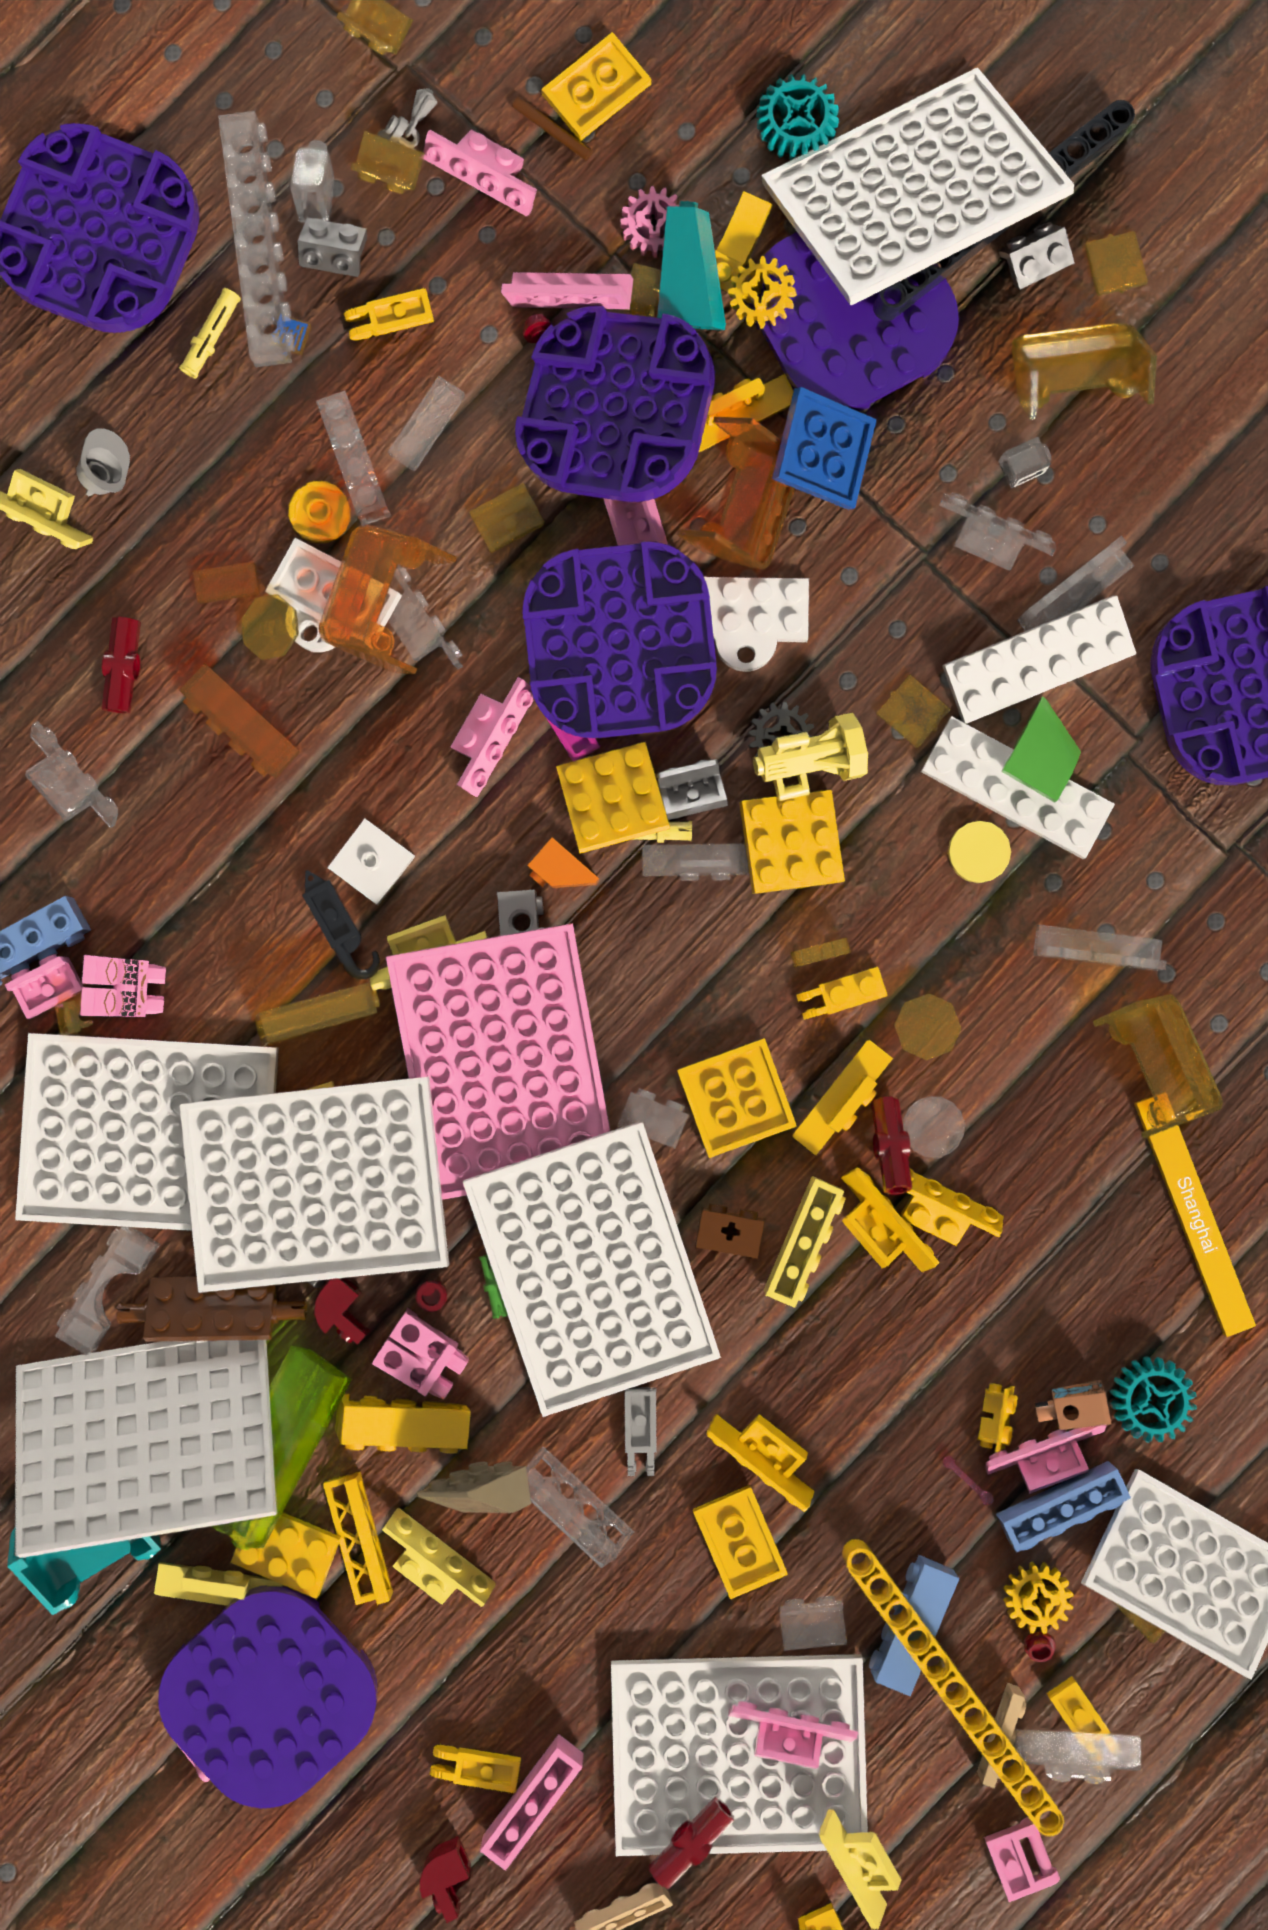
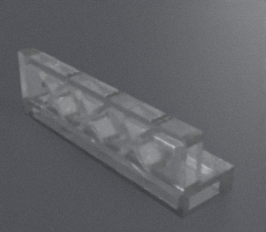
M1120 536L1026 610L1017 619L1024 630L1028 631L1081 609L1132 569L1134 564L1122 551V548L1127 544L1125 539Z
M1037 925L1033 956L1150 971L1166 970L1167 962L1160 960L1162 940L1046 925Z
M543 1446L526 1466L531 1502L602 1568L616 1559L634 1531ZM541 1459L551 1467L552 1477H544L535 1469V1466ZM560 1483H568L573 1488L574 1499H567L561 1493ZM583 1504H591L596 1509L597 1520H589L584 1515ZM606 1526H614L622 1534L616 1544L607 1537Z

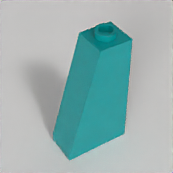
M680 201L679 207L667 206L657 318H662V314H668L684 320L694 329L725 330L726 321L709 212L699 209L698 203L691 201Z

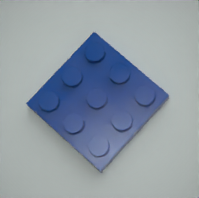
M795 388L772 479L847 510L855 509L877 419L805 388Z

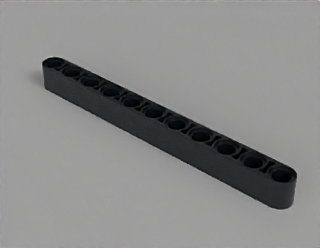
M1125 100L1112 102L1049 152L1050 156L1069 179L1121 139L1134 120L1135 110L1133 106ZM1010 226L938 261L937 263L941 267H936L932 264L879 291L873 303L875 315L884 321L895 319ZM908 279L916 281L919 286L912 285ZM885 297L891 298L896 304L888 303Z

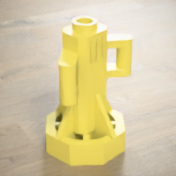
M854 713L835 716L829 721V729L819 736L809 738L808 733L803 732L775 738L771 746L759 748L758 757H753L756 775H761L764 782L774 781L778 801L809 795L806 773L824 770L840 775L843 781L861 778L867 774L868 751L862 726ZM797 775L799 784L784 787L782 778Z

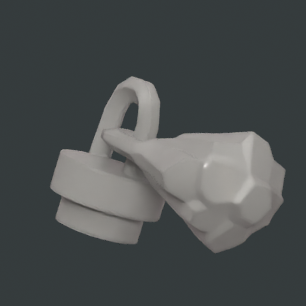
M431 89L417 90L412 118L409 124L408 120L402 116L398 118L393 115L385 128V132L389 134L388 138L395 143L399 142L404 147L411 149L418 145L420 136L415 127L437 104V100L433 95L434 92ZM405 130V137H409L411 134L414 136L412 142L402 137Z

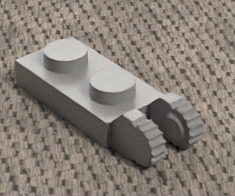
M632 1387L625 1390V1453H628V1476H635V1453H647V1476H654L656 1387Z

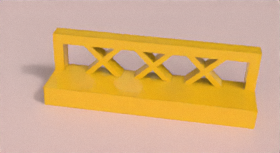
M361 1472L324 1481L323 1485L337 1535L341 1536L339 1545L355 1604L358 1605L372 1600H376L377 1605L389 1602L393 1590ZM345 1484L349 1499L347 1505L335 1498L333 1487ZM338 1507L344 1510L341 1517ZM347 1512L354 1517L357 1529L356 1535L343 1528L342 1520ZM346 1537L352 1540L350 1546H348ZM355 1543L362 1547L365 1558L364 1565L354 1561L351 1557L350 1551ZM355 1568L360 1571L358 1576H356ZM363 1573L370 1576L373 1592L361 1594L358 1581Z

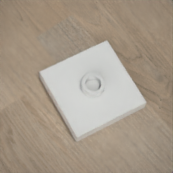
M364 819L328 868L375 904L379 905L415 856L368 820Z

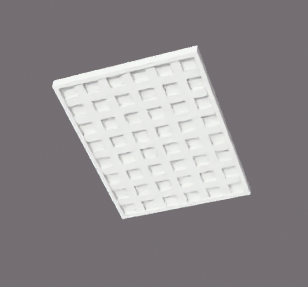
M266 1340L161 1341L16 1366V1556L21 1558L277 1515Z

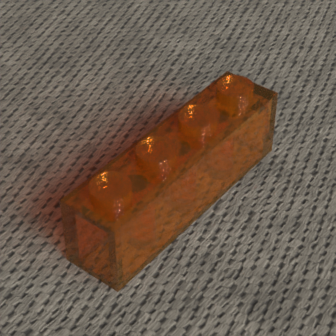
M205 663L179 690L186 696L183 703L195 714L202 711L209 718L205 723L218 735L222 732L226 733L231 738L228 744L241 756L246 752L254 759L250 765L263 777L269 773L276 779L300 753L288 739Z

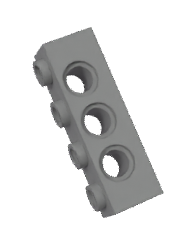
M535 890L497 892L500 936L544 928H539L538 915H544L542 896L537 897ZM521 914L528 915L531 920L530 927L525 931H518L514 927L515 918Z

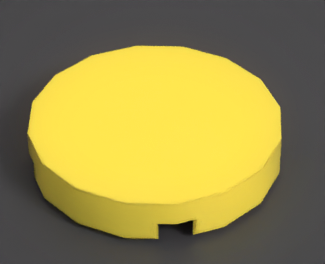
M984 821L971 822L957 830L951 838L948 848V857L956 874L966 881L975 883L991 881L1001 875L1009 864L1011 855L1009 839L1002 829Z

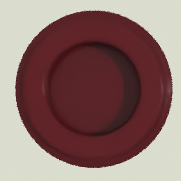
M435 1279L424 1281L416 1291L418 1306L428 1312H435L441 1309L447 1301L448 1292L445 1285Z

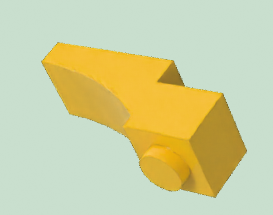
M743 191L727 230L715 251L720 288L726 292L730 288H735L731 282V277H740L738 267L742 266L745 268V265L748 264L772 208L771 203Z

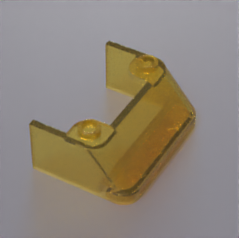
M1118 323L1020 336L1012 341V357L1018 400L1030 420L1036 419L1037 409L1042 408L1044 404L1050 401V394L1108 387L1110 391L1116 393V396L1122 398L1132 397L1134 393H1139L1147 404H1154L1157 354L1132 325Z
M1168 994L1137 1001L1093 1021L1095 1027L1110 1024L1109 1031L1113 1039L1123 1045H1131L1155 1101L1149 1104L1147 1111L1148 1122L1153 1128L1141 1133L1143 1139L1222 1109L1223 1101L1184 1010L1175 996Z

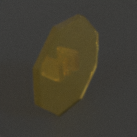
M278 594L255 598L241 619L244 645L262 660L285 656L299 635L297 610Z
M930 993L904 1002L894 1024L903 1050L924 1060L950 1052L961 1031V1026L952 1003Z

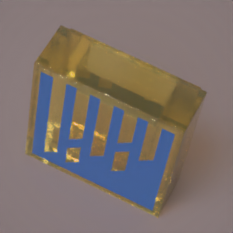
M281 315L272 341L273 347L303 356L312 328L310 323Z

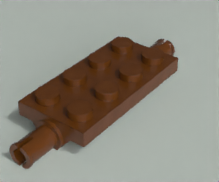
M197 1277L150 1278L148 1300L146 1303H119L117 1309L121 1310V1312H117L116 1315L119 1324L145 1322L143 1338L146 1342L272 1340L273 1326L279 1320L306 1321L307 1301H279L276 1298V1285L198 1293Z

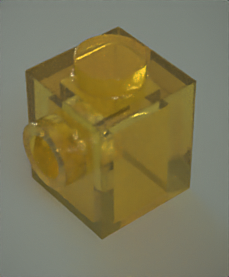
M634 263L631 272L633 286L630 309L625 310L629 311L631 315L654 317L659 303L661 270Z

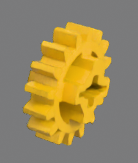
M761 256L760 263L756 265L752 259H749V268L745 269L739 266L740 277H731V282L735 288L728 289V294L731 298L735 299L730 301L732 310H737L736 315L739 320L746 317L747 325L750 327L755 321H758L760 329L764 328L765 321H770L773 326H776L775 318L780 316L786 319L787 316L784 309H793L794 307L793 301L789 298L797 296L796 289L791 287L795 283L793 275L787 276L789 270L786 265L778 269L779 263L776 258L770 264H767L765 256ZM769 275H773L776 278H778L782 284H779V282H773L769 278ZM764 283L767 290L764 291L762 300L760 302L758 295L761 294V290L763 289ZM743 301L752 303L755 306V311L748 308Z
M1032 1561L1027 1571L1022 1566H1018L1020 1575L1016 1577L1010 1574L1008 1577L1013 1584L1012 1586L1006 1585L1003 1588L1010 1595L1003 1599L1004 1604L1007 1607H1011L1007 1613L1011 1619L1017 1617L1016 1624L1018 1627L1022 1628L1027 1623V1629L1030 1633H1034L1036 1627H1039L1043 1634H1047L1048 1625H1052L1056 1630L1059 1629L1057 1620L1060 1618L1063 1621H1067L1068 1618L1064 1614V1610L1073 1609L1072 1604L1067 1601L1068 1598L1073 1597V1592L1066 1588L1069 1585L1068 1580L1065 1576L1060 1577L1061 1572L1056 1567L1050 1571L1049 1566L1045 1562L1041 1564L1040 1569H1037ZM1042 1578L1053 1582L1056 1587L1044 1585ZM1038 1589H1039L1040 1592L1042 1593V1595L1039 1596V1602H1038V1606H1037V1604L1035 1603L1034 1600L1037 1599V1594H1038ZM1020 1608L1031 1610L1034 1613V1617L1025 1614Z

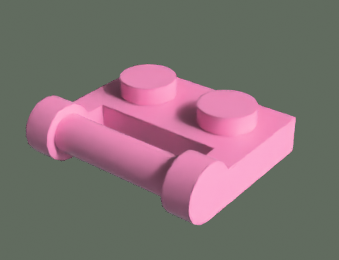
M1029 1817L1023 1819L1017 1825L984 1837L1009 1902L1059 1882L1060 1876L1055 1867H1052L1040 1833ZM1025 1837L1029 1839L1040 1868V1873L1035 1876L1031 1873L1019 1841Z

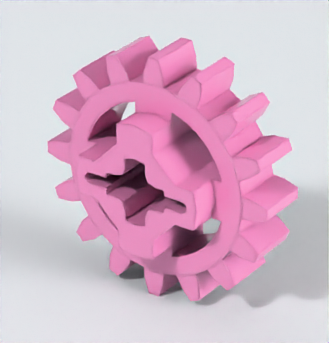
M651 186L650 194L646 195L640 189L638 190V199L636 200L630 196L628 198L629 207L622 208V216L625 218L621 219V228L626 229L623 231L624 240L632 239L630 242L632 250L638 246L641 247V256H645L647 251L650 250L653 257L657 258L658 250L663 251L664 238L662 237L665 235L667 210L664 208L667 209V206L679 207V205H676L677 195L674 194L670 198L666 197L667 189L665 188L662 189L660 194H656L654 186ZM652 214L655 215L657 223L656 231H653V225H651Z

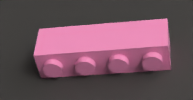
M558 1734L484 1833L480 1851L506 1871L582 1769L584 1753Z

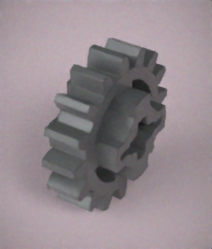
M783 702L780 709H777L776 705L772 703L769 705V713L764 709L758 712L761 720L754 718L751 720L750 723L756 729L748 731L747 735L754 737L755 741L748 746L749 748L764 747L762 741L768 742L771 746L775 738H777L772 734H776L780 729H783L784 735L789 736L803 732L808 733V731L814 728V724L806 725L804 721L809 715L805 713L799 716L797 714L799 706L796 705L793 709L788 710L787 702ZM777 716L774 727L763 728L767 720ZM790 719L796 722L800 731H796L792 727Z

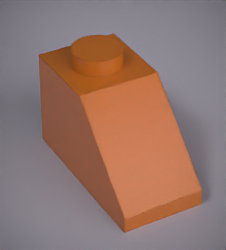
M551 838L528 864V867L532 870L529 876L541 887H544L546 883L551 888L592 886L600 881L594 873L554 838Z

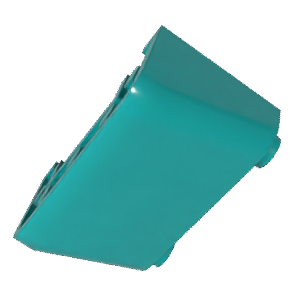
M15 1526L10 1535L7 1567L42 1605L54 1615L62 1609H67L75 1604L78 1599L81 1582L130 1552L136 1560L150 1559L161 1550V1539L159 1535L20 1558L16 1556Z

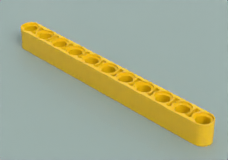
M858 1539L847 1542L842 1550V1558L851 1575L1038 1831L1046 1836L1058 1834L1063 1828L1064 1817L1052 1797L869 1546L864 1541ZM862 1552L866 1554L863 1562L859 1564L851 1563L852 1557L856 1553ZM875 1579H884V1584L881 1588L875 1590L870 1588L871 1583ZM896 1604L903 1605V1609L899 1614H889L892 1606ZM912 1631H922L921 1636L917 1640H908V1636ZM931 1657H940V1660L936 1665H927V1662ZM959 1682L956 1690L952 1692L946 1691L948 1684ZM978 1708L975 1715L971 1717L964 1716L968 1709ZM996 1734L993 1741L983 1742L987 1735ZM1014 1759L1012 1766L1002 1768L1005 1761ZM1033 1785L1030 1792L1021 1793L1025 1786ZM1052 1811L1049 1817L1040 1819L1044 1812Z

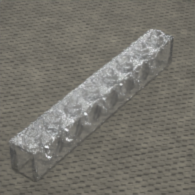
M255 111L218 115L250 358L255 367L292 363L291 351L296 349L293 333L288 332L286 322L291 321L292 318L289 303L284 302L283 292L288 291L285 273L280 272L279 262L284 261L281 243L276 242L275 232L280 231L277 213L272 212L271 202H275L276 197L273 183L268 182L267 172H272L269 153L264 152L263 142H268L266 126L264 122H259ZM244 147H253L248 153H240ZM250 176L257 177L252 183H244L246 178ZM261 206L258 212L248 213L251 207ZM256 236H265L262 242L252 243ZM262 265L269 266L266 272L256 273L258 267ZM263 296H273L272 300L269 303H260V300ZM267 326H277L276 330L273 333H263L264 329Z

